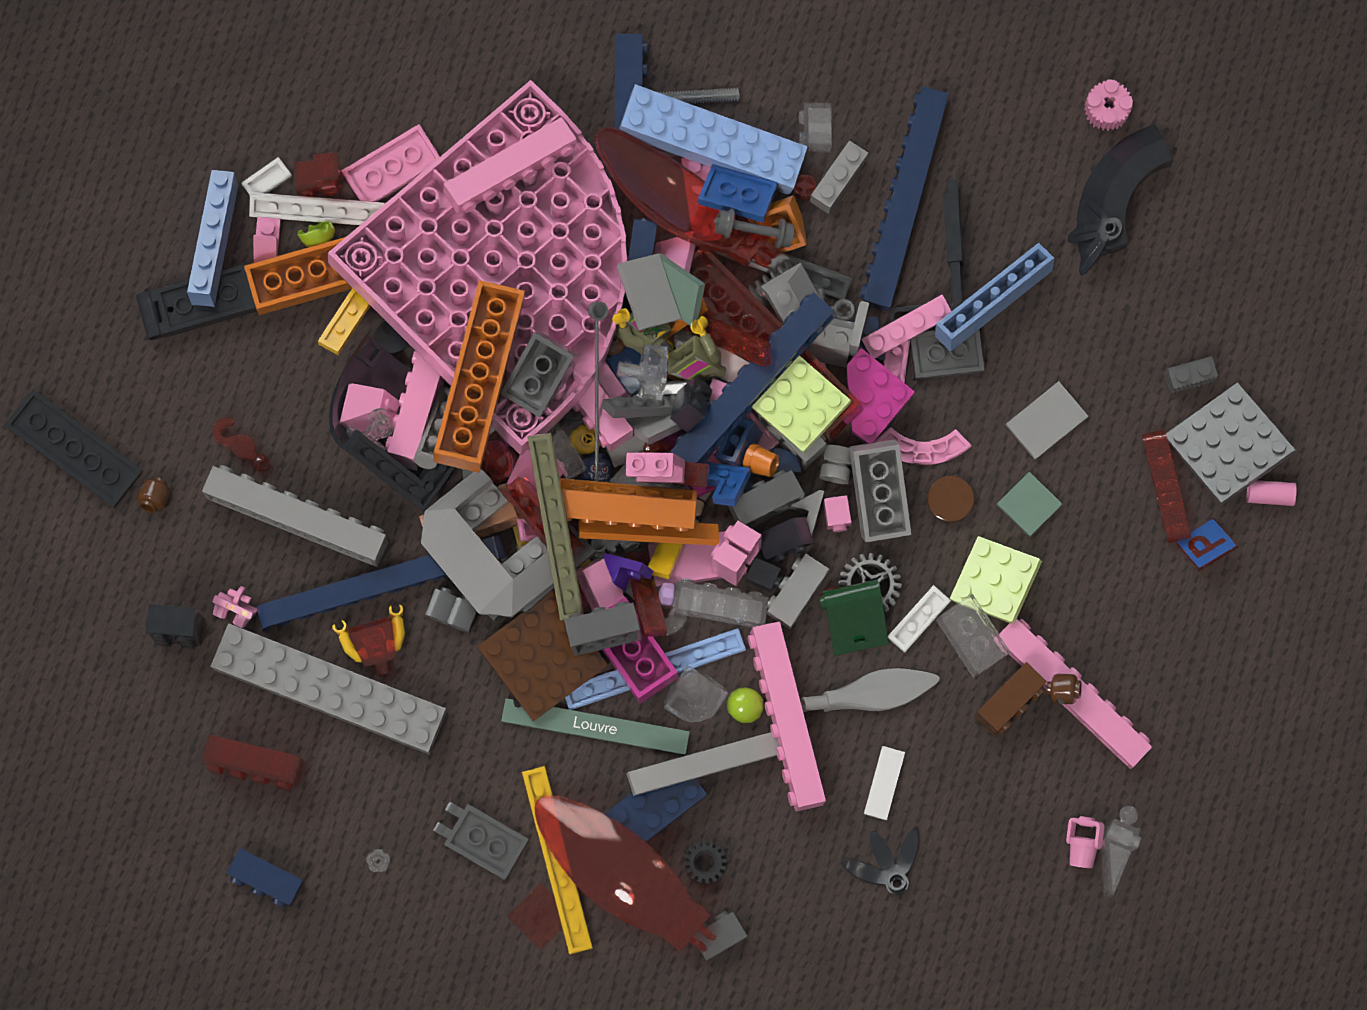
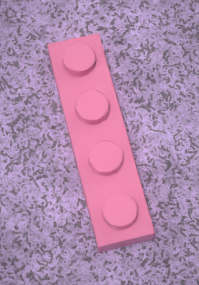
M940 295L864 337L862 341L869 354L875 359L932 328L952 311L943 295Z

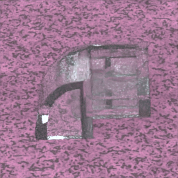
M687 665L677 682H673L664 701V709L684 721L690 723L701 722L705 719H710L717 712L728 695V691L707 674L704 675Z

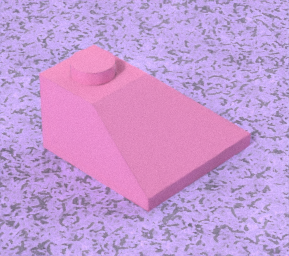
M353 383L349 384L340 423L352 433L354 430L360 431L376 444L392 425L394 416L398 412L399 400L384 389Z

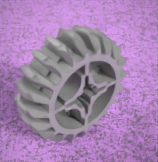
M873 553L869 554L868 560L865 559L864 554H861L860 562L856 558H852L851 562L854 567L849 564L845 565L844 568L849 573L841 572L840 576L846 580L839 581L838 585L842 587L851 585V578L856 571L862 583L866 582L865 579L868 581L878 579L880 584L887 578L889 591L884 598L882 597L883 609L887 612L889 608L886 603L892 606L896 603L891 596L895 598L900 596V593L894 589H900L902 586L900 583H894V581L901 578L900 574L892 575L897 570L896 566L889 569L888 566L891 562L889 559L884 564L881 563L882 555L878 556L877 561L873 560ZM875 567L881 570L882 573L871 575L863 568Z

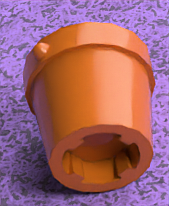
M753 443L746 451L743 467L750 468L751 474L772 477L778 469L780 458L779 455L762 448L761 445Z

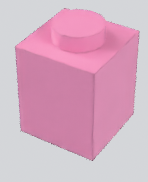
M847 496L824 499L823 505L827 530L833 529V532L846 531L847 527L851 525Z

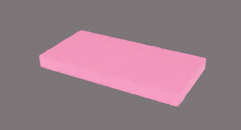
M418 124L343 169L342 173L360 201L379 202L413 181L440 156Z

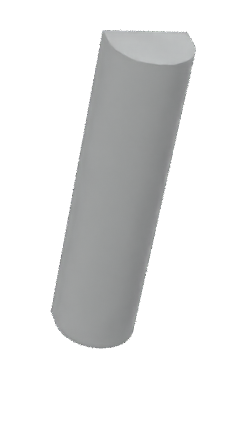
M442 385L414 456L415 463L425 469H432L437 465V463L433 462V454L441 426V419H443L450 388Z

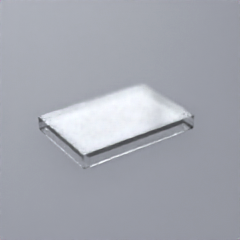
M973 594L935 619L973 678L1011 653Z

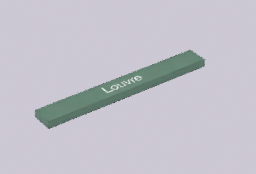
M507 698L505 699L501 720L504 723L686 755L690 731L552 707L533 722L522 707H515L513 700Z

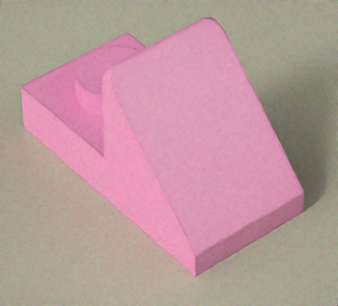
M257 217L256 235L253 237L254 263L278 256L281 219Z

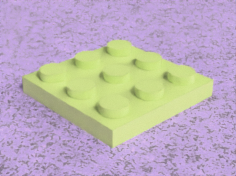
M798 356L752 408L800 451L805 453L850 405L851 400L802 357Z
M978 536L950 599L963 606L1014 624L1042 561L1039 558Z

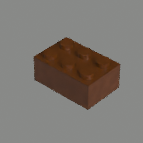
M1026 662L977 711L974 718L993 736L997 733L1002 735L1013 723L1010 719L1013 716L1018 719L1029 707L1027 702L1030 699L1035 702L1046 690L1043 686L1047 681Z

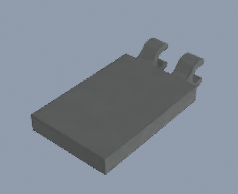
M449 802L445 811L458 817L457 823L453 830L438 822L433 831L447 838L444 843L446 847L505 880L526 845L528 838L467 804L465 809H462Z

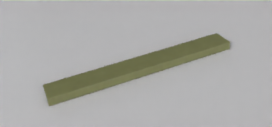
M552 432L531 435L527 438L560 620L569 619L568 616L571 614L582 613L584 615Z

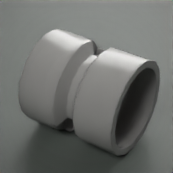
M826 445L824 460L827 463L822 464L819 478L833 483L848 484L851 470L847 467L851 465L849 448Z

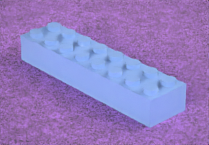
M636 84L631 92L617 133L709 167L714 164L778 182L776 191L787 195L791 193L795 186L807 149L805 145Z

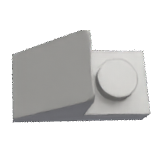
M822 490L792 504L790 508L791 510L808 514L806 520L811 535L824 494Z

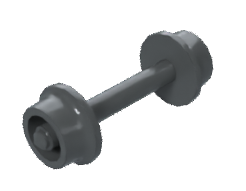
M730 208L728 211L719 210L717 218L713 220L715 223V233L723 235L726 239L730 237L732 229L775 237L774 246L779 249L780 247H790L792 240L796 237L794 234V224L787 223L782 218L779 220L777 228L734 220V209Z

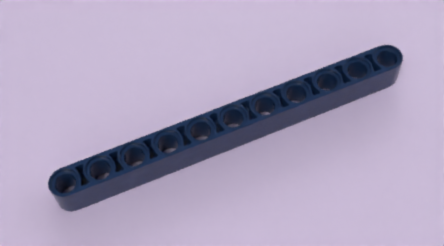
M500 536L481 540L497 560L504 561L506 559ZM428 555L257 606L256 609L262 630H268L270 626H282L292 623L291 620L306 619L313 617L318 612L323 614L337 610L336 607L342 605L347 607L359 603V600H371L381 597V594L389 592V594L404 590V587L410 585L412 588L425 584L427 580L433 579L436 581L448 576L433 557Z

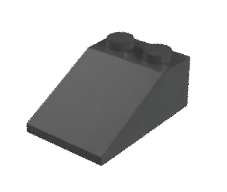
M534 332L500 394L536 416L542 417L571 375L581 356L544 333Z

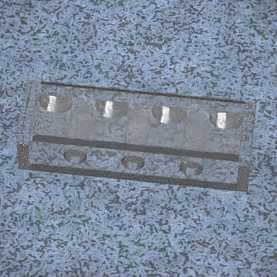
M681 579V581H677L675 584L670 613L750 628L765 625L769 597H763L762 593H742L740 589L733 587L720 589L712 583L699 585L694 584L695 581L690 579Z

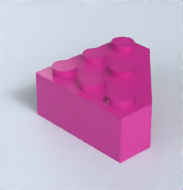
M861 348L847 364L846 372L849 399L851 400L852 433L864 443L869 444L874 443L914 396L915 392Z

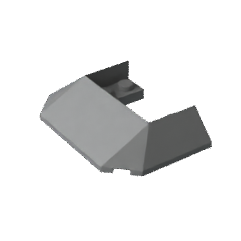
M482 469L480 473L473 472L425 510L421 544L479 614L513 617L554 584L548 549L536 536L503 564H500L474 531L506 506L508 501Z

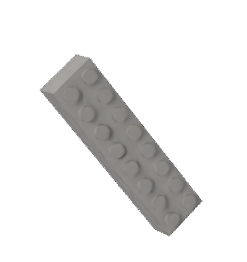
M226 466L212 467L202 490L208 500L375 567L379 566L389 543L386 535L383 533L384 530L372 525L370 528L362 525V521L353 517H349L347 520L340 516L341 513L330 508L327 511L319 508V504L313 501L306 500V502H302L297 499V495L285 491L282 494L271 484L265 482L262 485L254 482L255 479L248 475L242 474L241 477L233 473L232 469Z

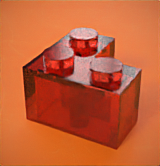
M337 153L314 154V161L293 162L297 194H301L304 197H312L318 192H324V195H336L337 191H342L341 163Z

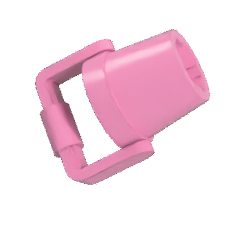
M1084 816L1069 820L1066 841L1070 844L1071 866L1093 868L1097 849H1101L1103 843L1104 824L1102 822H1097L1094 818ZM1076 823L1087 827L1096 826L1095 839L1075 836Z

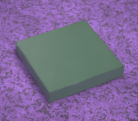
M1030 472L997 503V506L1029 537L1062 505Z

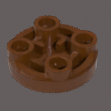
M945 476L935 481L927 496V505L931 513L937 519L948 523H956L964 519L970 513L974 504L972 488L965 480L956 476Z

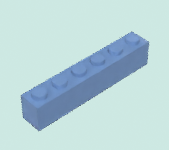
M211 171L187 290L192 305L215 306L238 190V183L234 172Z
M1039 243L936 323L935 337L951 352L1052 272L1054 257Z

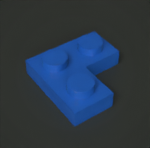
M706 462L698 478L701 485L717 487L712 496L713 503L736 506L751 476L750 468Z

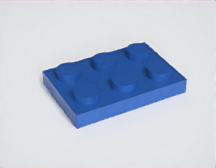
M712 164L698 197V204L725 211L731 208L734 209L735 215L764 222L777 190L778 182Z

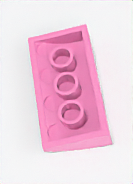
M726 531L719 532L720 545L726 539L724 537ZM657 542L648 545L650 561L657 547ZM684 544L670 579L653 576L654 588H660L664 582L677 586L721 579L722 577L713 573L711 563L713 558L711 554L716 546Z

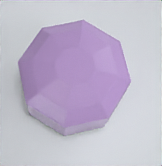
M664 582L661 585L658 595L660 605H672L674 584Z

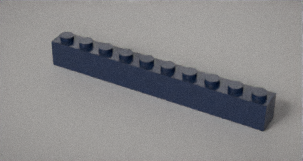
M923 86L921 93L916 92L913 106L917 107L915 115L910 114L907 127H910L911 130L909 136L904 135L901 148L905 149L903 157L898 156L895 167L896 170H899L898 177L892 178L889 189L893 191L892 199L886 200L883 211L887 213L886 221L881 220L878 233L882 234L880 242L875 241L872 255L876 256L874 264L869 263L866 276L870 277L868 285L863 284L860 298H864L863 302L869 303L868 307L887 312L890 311L949 93Z
M814 292L802 299L799 309L795 313L791 312L785 318V324L781 329L775 330L769 336V342L764 348L760 347L753 354L754 359L748 365L745 364L740 368L737 373L738 377L723 387L722 394L717 400L713 399L709 403L706 417L688 433L679 436L675 441L676 446L670 452H665L674 453L685 460L684 483H676L677 485L683 487L752 411V406L796 358L805 352L838 315Z

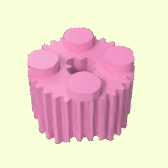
M1107 80L1106 82L1103 81L1102 84L1098 83L1097 86L1095 85L1091 89L1086 99L1084 110H1086L1085 115H1088L1087 120H1090V124L1093 123V127L1097 126L1098 129L1101 127L1102 130L1106 128L1109 131L1110 128L1112 130L1114 128L1118 129L1119 126L1121 127L1126 122L1132 109L1133 100L1132 96H1129L1130 92H1127V88H1123L1124 85L1120 86L1119 82L1117 83L1115 80ZM1105 103L1111 104V105H1112V109L1110 108V106H1109L1108 108H1106V107L1104 106Z

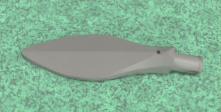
M911 669L878 670L844 687L826 691L823 695L802 697L801 706L803 712L824 709V712L840 709L890 710L905 705L935 686L940 677L933 673Z

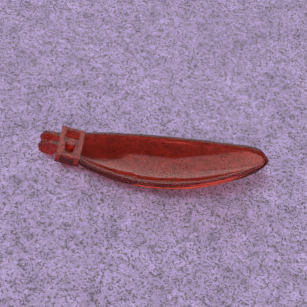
M608 126L595 131V146L606 169L630 201L657 225L689 243L712 251L726 253L728 257L746 267L754 259L758 265L768 268L772 264L771 259H775L779 255L778 249L767 242L770 236L732 229L730 237L726 239L723 235L715 233V223L713 220L717 218L719 210L698 204V197L705 181L688 168L642 140L615 127ZM734 214V220L750 223L746 217Z
M545 796L537 800L534 807L535 818L546 844L565 873L592 901L613 916L634 927L661 935L679 951H682L689 941L702 952L708 949L694 935L700 930L708 939L715 940L717 936L703 925L710 916V912L690 898L674 871L648 843L613 818L579 802L558 796Z

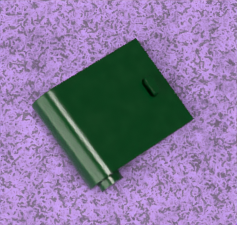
M878 580L822 591V596L818 597L821 610H826L834 656L889 644Z

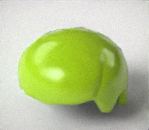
M324 221L315 226L309 225L307 233L299 230L297 235L302 243L309 248L330 242L334 237L335 228L331 222Z
M744 687L730 693L727 699L728 713L735 720L741 723H752L760 718L764 710V703L757 691Z

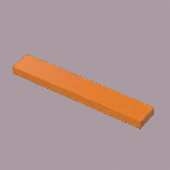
M578 519L579 538L711 546L719 544L718 524L694 523V529L689 528V531L675 530V527L667 526L665 529H654L651 527L652 525L642 524V527L628 526V523L619 522L618 525L605 524V521L595 520V523H584L581 519Z

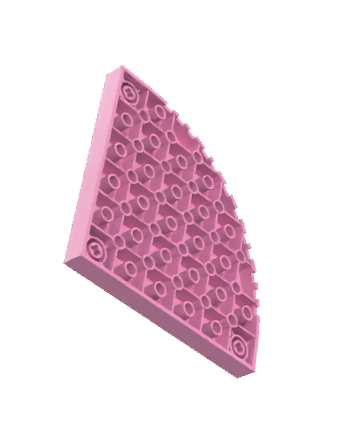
M531 80L328 252V263L450 385L453 381L479 280L525 291L524 303L501 391L534 332L544 333L581 357L542 417L536 416L500 394L492 427L520 455L529 449L527 437L547 433L578 402L595 378V319L590 318L588 315L589 304L593 301H600L608 307L607 317L599 321L600 369L618 327V324H615L612 318L614 314H617L618 310L622 309L625 294L616 265L627 261L626 234L622 222L621 209L616 200L611 180L608 179L602 162L599 161L594 153V149L589 142L587 143L579 128ZM563 118L576 137V148L573 153L567 157H559L547 168L542 167L536 170L535 174L528 179L522 178L509 190L503 189L499 191L493 199L478 203L472 211L467 213L464 211L459 215L444 194V183L557 119Z

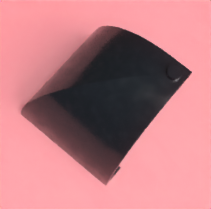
M365 335L345 365L332 395L329 410V425L332 437L343 450L418 509L425 512L455 467L437 463L432 469H425L419 466L416 471L405 468L387 454L385 449L388 437L393 436L394 428H392V425L375 444L360 431L354 430L352 433L340 423L349 384L353 383L384 389L397 400H400L401 394L406 393L407 385H405L408 371L412 372L410 368L393 357L375 340ZM400 406L398 408L397 415H399L400 413Z

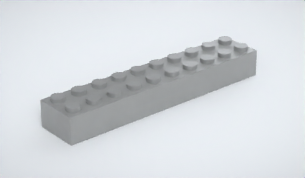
M229 623L210 666L217 672L429 755L447 713L446 708Z

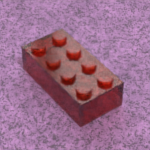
M208 735L202 763L209 772L223 775V772L226 771L230 772L229 775H232L233 778L246 780V776L252 777L255 783L266 786L269 785V782H273L275 786H278L277 788L291 791L292 787L298 788L305 762L297 755L213 735Z

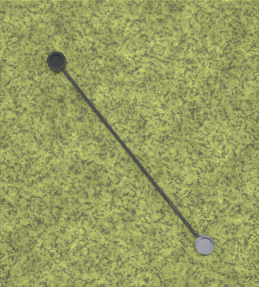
M593 301L589 304L587 312L590 318L595 319V481L598 482L599 321L607 317L608 307L603 302ZM588 539V543L596 552H602L607 548L604 539Z

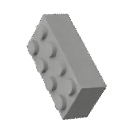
M894 439L849 447L861 537L865 542L911 535L899 443Z

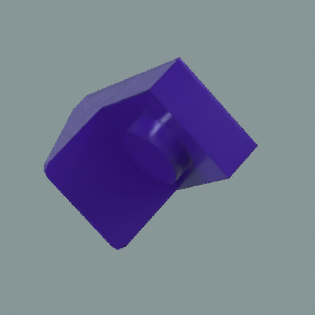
M607 553L603 557L614 585L623 591L626 590L630 578L640 580L641 577L651 579L653 570L641 562Z

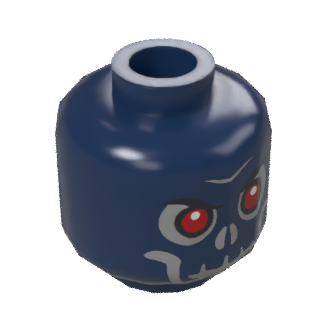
M591 453V457L585 458L582 462V480L595 481V453ZM598 453V482H610L612 462L605 459V454Z

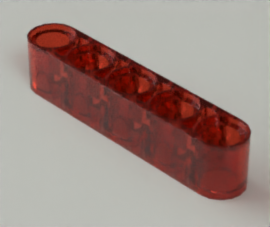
M1165 429L1142 434L1147 461L1151 468L1150 473L1153 485L1156 488L1159 509L1161 508L1164 530L1168 537L1167 542L1172 543L1190 539V528Z

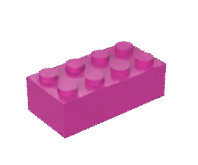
M624 597L615 604L628 600L626 599V597ZM636 613L642 640L603 649V652L639 704H641L677 680L678 672Z

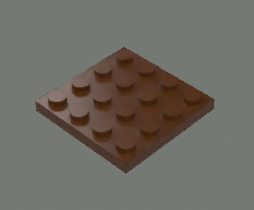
M553 591L528 613H521L477 646L478 650L533 722L608 666L598 651L574 657L565 621L560 620L557 599Z

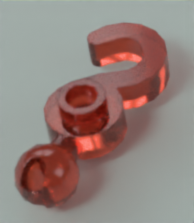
M232 418L218 420L213 426L215 440L222 446H232V451L236 457L250 459L252 467L256 471H265L270 464L269 458L265 454H257L255 452L256 446L252 438L246 435L222 437V428L233 426L234 421ZM263 464H267L266 468H262L261 466Z

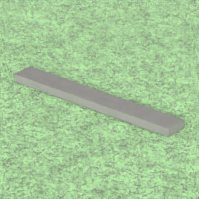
M770 732L630 771L627 773L633 796L777 756L776 747H779L778 739L773 738Z

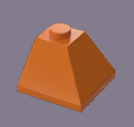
M794 195L772 202L764 222L747 218L749 223L777 228L781 218L785 219L787 223L794 224V234L796 237L792 240L790 247H780L777 249L774 246L775 237L754 233L757 243L784 253L807 244L802 214Z

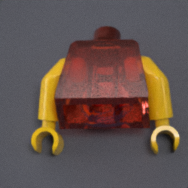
M400 605L399 613H393L390 606L389 617L348 628V625L343 620L344 627L342 630H337L334 624L333 630L340 635L339 640L344 652L356 662H362L364 667L374 665L377 675L389 673L391 670L388 660L396 658V652L401 649L405 636L403 618H401L403 615L402 605Z

